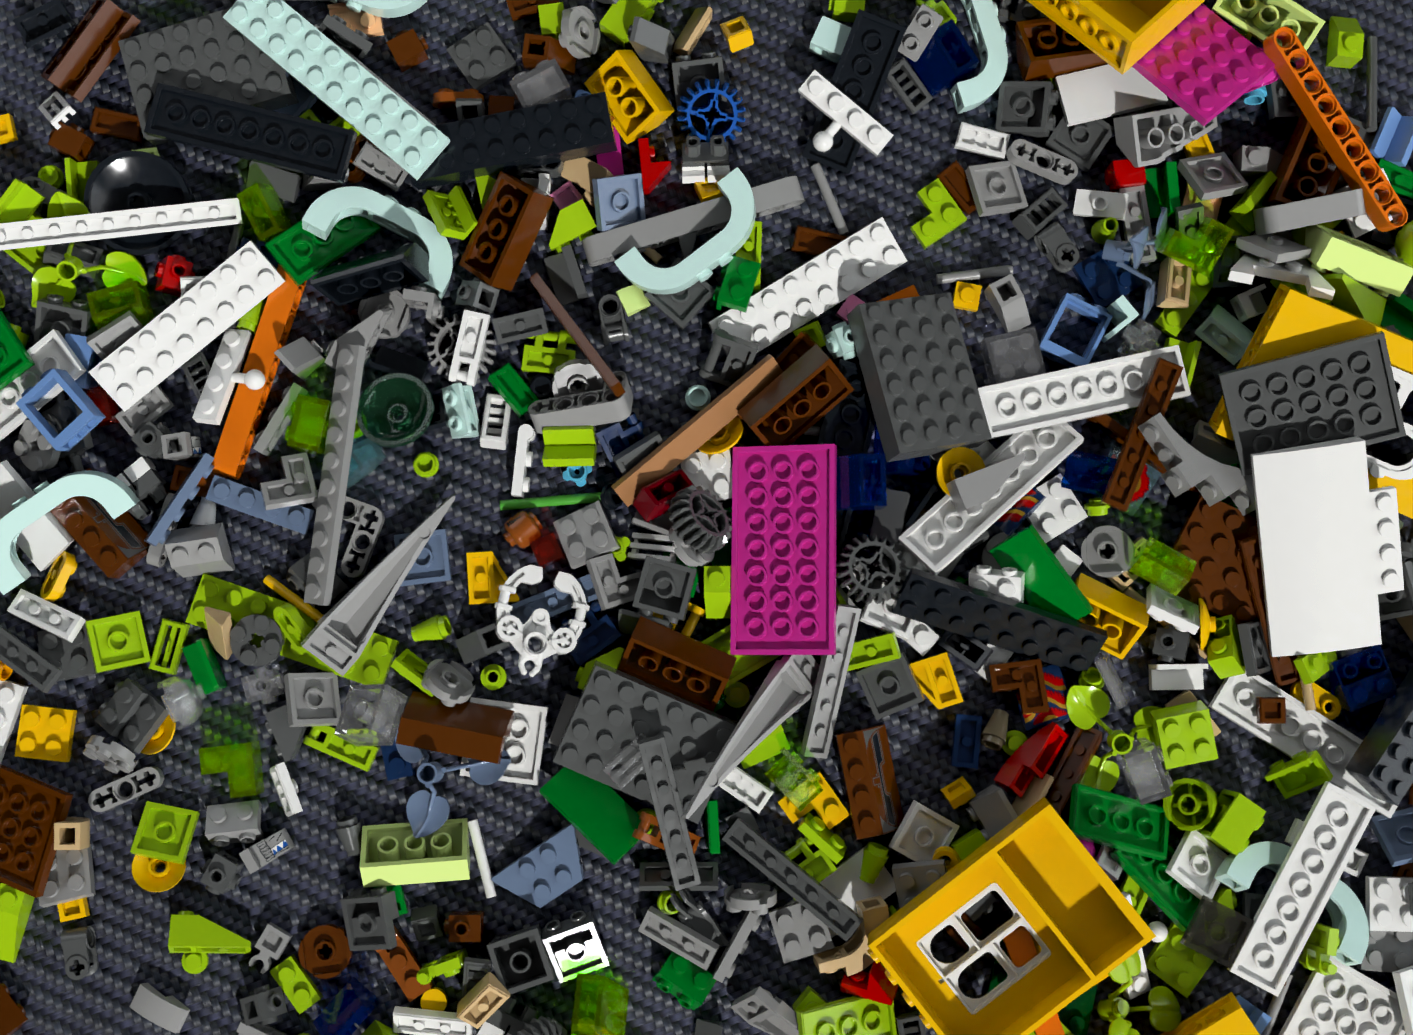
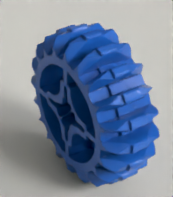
M708 78L704 79L705 87L701 88L698 81L694 83L697 88L695 92L688 87L686 91L691 95L690 98L680 97V100L685 102L686 106H677L678 111L684 112V115L677 116V120L686 121L685 124L680 126V130H690L685 137L695 135L700 138V141L702 139L704 140L703 142H709L713 135H723L724 139L729 135L732 140H735L736 136L732 133V130L735 129L741 132L742 128L736 125L737 121L745 122V118L738 116V113L746 111L743 106L737 107V104L743 101L742 97L733 99L737 90L733 88L727 92L729 87L727 82L719 88V79H715L713 86H710ZM706 93H711L705 106H692L697 98ZM719 94L728 99L732 113L719 110ZM713 105L714 111L718 112L719 115L713 116L709 125L708 116H705L702 112L710 111ZM690 114L704 119V134L694 128ZM730 121L723 131L712 134L717 122Z

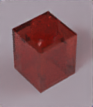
M102 387L89 389L86 394L106 416L95 428L118 423L119 421L115 417L119 413L117 403Z
M554 532L530 542L539 567L544 568L566 558Z

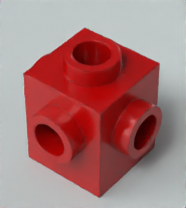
M174 254L168 255L161 262H158L154 272V276L158 277L155 290L181 297L180 277L195 276V272H192L193 263L186 261V258Z

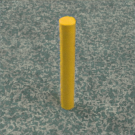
M267 575L264 578L263 583L316 623L324 616L309 603H303L304 600L271 575Z

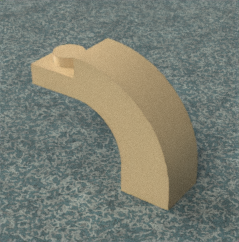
M67 817L64 821L54 823V850H81L90 847L89 818Z
M880 895L855 901L857 914L864 920L850 940L833 949L813 955L814 964L820 974L834 973L842 968L848 977L864 970L874 962L867 951L869 949L867 945L868 933L889 918L888 905Z

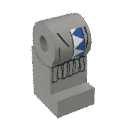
M189 432L161 435L163 459L190 461L199 459L202 454L200 437H191ZM169 442H170L171 447H172V453H171L170 448H169Z
M283 828L242 851L239 855L249 873L252 874L295 847V844L286 828Z

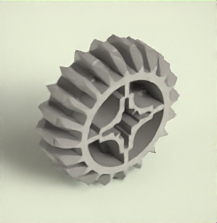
M457 314L453 315L454 322H450L445 317L443 319L446 324L444 327L437 323L435 327L439 330L438 334L430 332V336L435 341L427 342L428 347L434 348L427 352L428 357L434 358L430 364L433 367L439 366L436 370L439 375L446 371V380H449L451 368L446 361L453 359L456 339L458 338L457 330L460 329L461 325ZM491 330L487 331L479 370L481 369L484 373L488 372L484 364L493 365L494 363L488 355L494 356L497 353L496 350L489 348L496 345L495 339H489L493 335ZM448 335H450L452 343L445 350V353L442 354L443 343ZM466 364L467 367L460 368V370L468 372L470 365Z

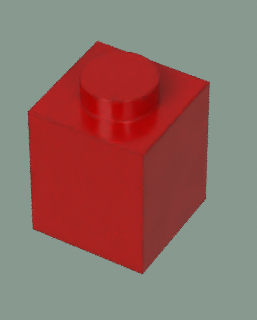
M1128 159L1112 161L1104 174L1105 183L1109 185L1110 192H1117L1120 188L1141 186L1147 182L1145 167L1135 168Z

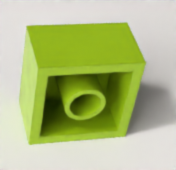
M1201 700L1149 711L1158 758L1166 770L1218 759L1209 708Z
M1223 789L1218 796L1219 811L1214 822L1208 827L1197 831L1220 850L1237 856L1239 852L1242 853L1249 845L1250 840L1248 838L1252 832L1262 826L1264 822L1263 816L1267 811L1241 793Z

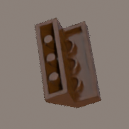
M96 0L46 67L41 77L73 99L82 102L119 52L118 41L129 38L141 21L133 14L123 11L111 0Z
M413 691L400 719L396 744L500 764L505 737H510L515 711L467 701L461 704L456 703L453 707H448L436 696L430 697L426 693Z

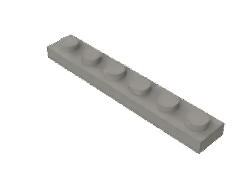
M836 603V655H822L800 750V754L804 757L824 759L828 757L861 614V608L857 606Z

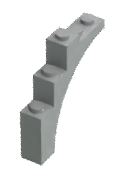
M1161 413L1153 416L1138 427L1167 470L1160 476L1174 497L1196 486L1209 507L1230 496L1243 516L1256 510L1252 474L1243 476L1240 468L1222 464L1199 452L1169 425Z

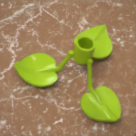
M61 191L55 192L51 197L47 210V218L90 214L86 205L80 200ZM75 242L69 243L64 254L65 259L57 267L45 266L38 269L33 275L31 306L36 308L37 301L47 297L48 294L61 295L64 297L63 301L71 302L77 290L72 280L82 273L86 274L91 271L105 270L102 275L105 286L118 294L131 293L147 285L148 279L141 263L134 256L123 251L110 252L106 256V265L84 267L79 258L71 255Z
M1073 685L1069 688L1066 697V709L1070 720L1077 727L1084 730L1092 728L1097 722L1109 734L1107 744L1112 749L1104 754L1102 758L1094 755L1080 784L1110 792L1116 785L1120 772L1119 766L1115 762L1106 759L1116 756L1117 753L1121 755L1129 753L1133 747L1136 732L1137 741L1143 747L1157 749L1149 711L1161 708L1146 706L1139 709L1133 717L1136 727L1132 728L1129 735L1121 730L1113 731L1100 719L1105 717L1110 710V700L1103 690L1089 685Z
M1135 952L1108 973L1116 983L1123 984L1114 993L1108 994L1109 999L1101 1000L1097 1006L1100 1018L1111 1022L1108 1035H1140L1136 1029L1131 1028L1132 1023L1130 1021L1124 1020L1129 1012L1150 1011L1151 1025L1162 1032L1176 1029L1181 1022L1179 1003L1173 992L1167 987L1156 986L1150 990L1148 995L1150 1006L1129 1007L1126 1000L1117 997L1133 983L1132 976H1137L1141 971V961L1138 952Z

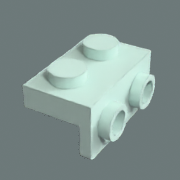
M454 383L442 388L443 401L452 439L480 436L481 428L472 386H462V383Z

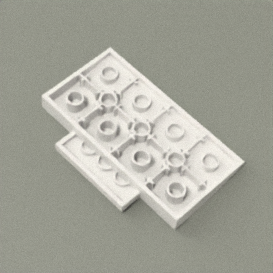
M1355 436L1250 454L1270 655L1272 657L1293 656L1381 645L1378 594L1404 590L1397 490L1394 486L1369 489L1365 440Z

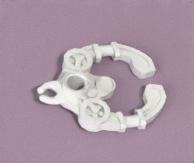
M530 564L518 569L503 585H499L498 590L500 594L494 608H496V635L500 640L510 642L520 654L518 667L522 675L527 674L524 666L525 662L529 660L534 662L535 667L529 672V676L534 677L540 671L543 659L556 653L561 655L574 650L577 639L581 635L583 628L586 627L584 620L586 611H589L590 606L587 605L585 594L577 579L572 574L559 571L553 581V586L559 592L571 595L573 601L572 608L576 609L574 620L569 619L568 628H559L554 632L551 628L548 611L539 608L531 614L525 624H522L519 618L510 615L513 606L508 605L510 594L516 593V587L520 583L534 585L542 581L543 567ZM530 638L539 641V651L534 652L529 649L528 641Z

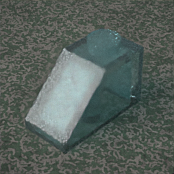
M371 436L353 444L347 490L374 471L386 457Z

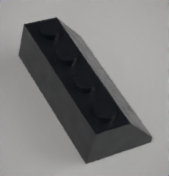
M416 242L406 243L398 248L382 250L377 254L361 256L356 260L337 263L332 267L325 268L311 280V285L339 307L428 282V253Z

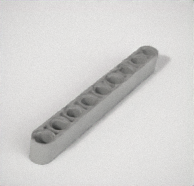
M789 176L751 188L756 206L755 219L798 206L805 201L797 176ZM725 196L586 237L581 242L588 264L593 267L616 261L634 246L639 253L646 251L645 248L656 249L676 243L679 236L697 232V236L725 228L731 217V204Z

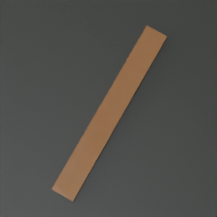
M768 354L615 482L611 487L627 507L633 504L642 487L671 472L733 420L742 407L781 375L783 371L774 357Z

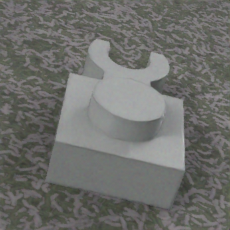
M272 922L268 923L254 946L260 950V953L250 959L249 966L252 967L257 960L263 961L264 967L260 973L264 974L271 967L270 958L278 960L293 935Z

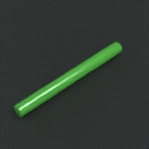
M601 492L500 500V510L594 503L598 500L601 502Z

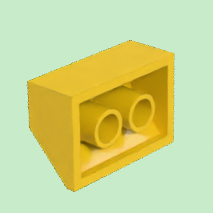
M616 50L584 83L591 94L606 93L611 115L615 118L612 123L626 144H630L657 128L675 111L633 50Z
M1080 573L1074 583L1093 607V610L1090 614L1076 621L1107 630L1108 638L1101 650L1123 660L1148 627L1150 615L1147 613V605Z

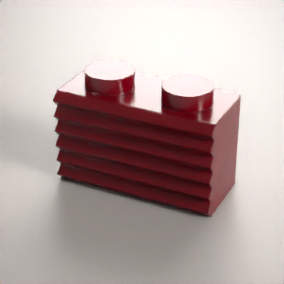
M678 469L642 487L635 501H633V505L644 520L649 522L657 518L658 515L661 516L662 513L668 512L669 502L676 496L677 492L691 485L694 486V484L682 469Z

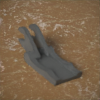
M682 889L679 893L683 901L690 906L687 908L674 892L670 894L673 906L680 912L677 914L678 918L684 925L719 944V948L729 944L728 938L700 900L696 902L686 889Z

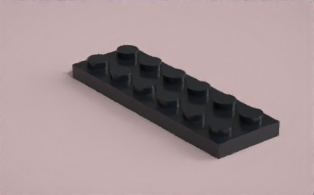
M859 9L832 77L831 84L872 117L907 28ZM819 111L802 157L849 175L861 144L840 128L834 135L833 145L828 151L820 152L816 150L813 146L815 134L825 131L832 123L828 116Z

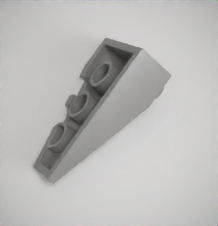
M1181 107L1113 118L1116 144L1135 168L1159 164L1167 156L1183 149V146L1199 139L1218 127L1217 116L1203 126Z

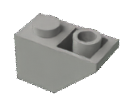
M1012 273L990 284L985 289L984 293L1008 336L1031 324L1024 295Z

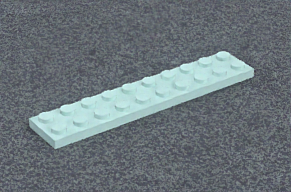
M237 0L223 16L230 25L414 179L418 180L451 142L446 135L283 0Z

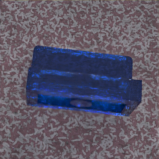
M1074 450L1067 456L1061 487L1103 496L1117 459Z

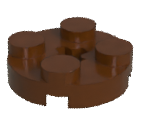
M321 924L312 928L304 936L299 945L298 956L305 970L307 969L317 978L328 979L337 976L350 964L353 951L349 949L345 928L334 924ZM324 944H328V947L332 948L333 952L329 954V958H325V955L319 952V949H322Z

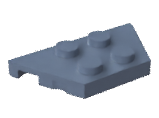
M570 823L494 874L491 880L535 906L543 907L584 878L583 867L580 863V848L577 844L575 832L576 828Z

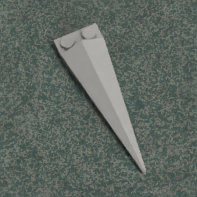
M455 495L449 496L317 621V625L301 642L302 647L341 676H344L361 656L408 572L454 502Z
M784 655L781 660H776L682 814V819H689L715 788L751 751L813 697L820 666L812 655Z
M760 986L735 999L731 1005V1008L749 1025L770 1035H799L797 1013L778 997L773 998L769 991Z

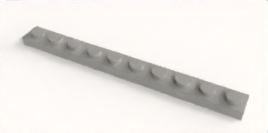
M339 344L303 603L323 606L331 605L366 347L361 345Z

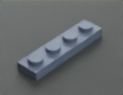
M206 452L201 454L144 539L145 542L156 546L158 543L163 544L171 533L168 527L172 521L178 522L186 510L182 508L187 499L193 500L200 489L197 484L201 478L204 477L206 479L215 466L211 464L215 459Z
M214 475L205 498L206 500L304 535L307 533L315 512L300 505L265 510L261 491Z
M590 574L578 578L577 581L583 589L586 602L589 603L598 599ZM552 588L511 604L513 607L510 615L519 618L521 623L525 624L536 609L543 608L548 611L551 618L573 609L572 597L570 594L559 592L556 588Z

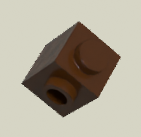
M414 29L409 31L402 30L395 35V38L386 42L401 72L429 59L425 52L429 47L423 35L417 36Z
M59 122L61 127L58 130L54 128L51 131L48 145L77 162H85L95 142L84 134L85 130L78 125L70 123L68 126Z
M452 911L449 914V918L445 919L444 933L449 935V942H481L484 938V911Z

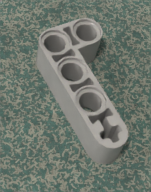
M1360 188L1253 209L1252 213L1256 235H1263L1366 214L1363 190Z
M622 371L613 372L625 390V393L619 397L614 395L604 381L603 389L533 402L528 407V413L536 432L542 434L543 427L596 426L627 419L632 411L633 392L626 373Z

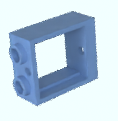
M1066 293L1061 298L1035 352L1067 368L1089 364L1113 316L1107 313L1108 310L1097 304L1093 306L1085 302V298L1079 294ZM1066 307L1098 323L1082 357L1049 340Z
M53 368L44 372L40 377L41 380L35 386L26 389L16 405L56 451L69 452L106 416L66 370ZM57 383L82 410V413L59 434L34 406Z

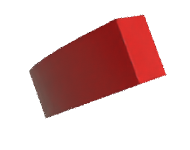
M1052 722L1026 740L1011 755L994 778V781L1006 792L1022 798L1034 776L1043 779L1068 735L1057 723Z

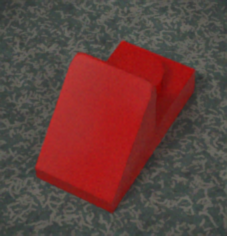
M640 138L638 143L644 195H649L672 167L671 161L651 162L656 161L654 146H649L648 138Z
M874 961L870 973L860 971L848 977L845 973L840 991L891 1006L898 985L894 986L885 975L886 969L880 962L877 964Z

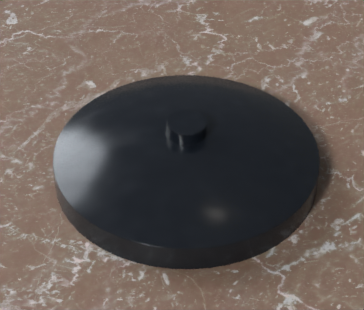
M143 151L120 152L103 160L89 176L84 191V204L90 214L191 203L188 186L180 172L165 159ZM185 230L101 240L118 251L133 255H148L160 252L173 245Z

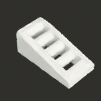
M487 393L480 446L483 448L506 450L511 407L499 394ZM491 404L506 405L505 409L492 408ZM490 414L504 416V419L490 417ZM489 425H496V426H503V427H502V429H497V428H489L488 426H489Z

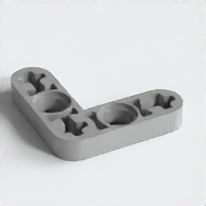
M346 496L345 503L352 502L355 506V512L351 516L343 515V520L354 523L356 526L344 554L341 569L346 576L357 578L362 576L367 569L383 527L385 516L381 509ZM312 502L313 507L316 509L317 502ZM376 511L375 516L379 517L378 521L372 522L369 528L375 530L374 534L361 530L362 525L366 528L368 527L369 520L366 519V515ZM360 535H367L370 539V544L366 549H359L356 544V540ZM352 551L366 554L364 558L358 557L357 564L360 566V569L350 573L351 568L348 567V563L354 562L357 556L351 554Z

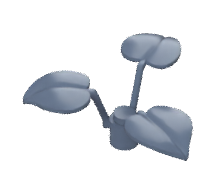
M1160 207L1161 214L1157 222L1156 234L1151 240H1147L1149 226H1144L1129 241L1121 242L1107 239L1103 249L1102 259L1117 262L1116 267L1124 268L1146 282L1147 290L1142 317L1136 323L1138 325L1144 322L1153 306L1156 281L1140 273L1137 269L1141 263L1145 245H1155L1154 250L1158 251L1164 241L1168 217L1166 207ZM1132 253L1133 268L1124 263V261H1130Z
M396 718V720H395V725H394V738H395V743H396V739H397V734H398V729H399V724H400V719H401V718ZM396 744L400 756L409 763H417L424 756V760L421 761V765L417 769V778L431 791V793L427 790L417 791L408 799L406 813L413 836L420 838L430 835L440 829L447 821L450 813L449 801L443 796H436L437 790L432 785L439 782L445 772L470 767L469 774L474 782L480 785H490L497 782L506 771L511 762L509 753L503 748L500 764L467 758L469 763L443 768L438 762H428L429 754L427 752L431 750Z

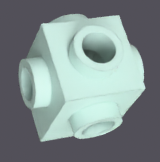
M846 321L832 326L833 331L825 335L826 347L832 353L833 359L843 357L844 360H849L858 356L850 326L847 325Z

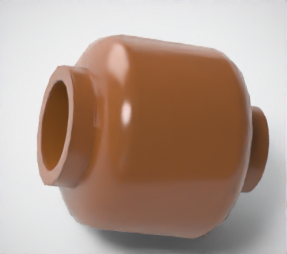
M520 511L505 522L504 528L506 533L503 536L511 547L517 545L520 549H526L541 537L540 530L543 527L532 512Z

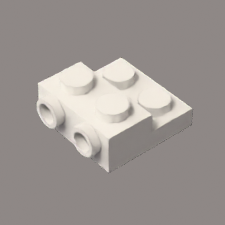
M977 565L969 572V586L1024 603L1025 572L1018 571L1014 567H1004L1002 570L991 569L992 567L989 565Z

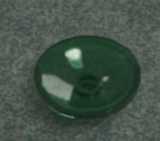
M393 373L382 376L372 382L359 398L357 411L358 426L371 442L379 446L394 448L410 444L418 439L431 423L434 413L432 395L426 385L412 375ZM404 414L402 419L397 420L399 415Z

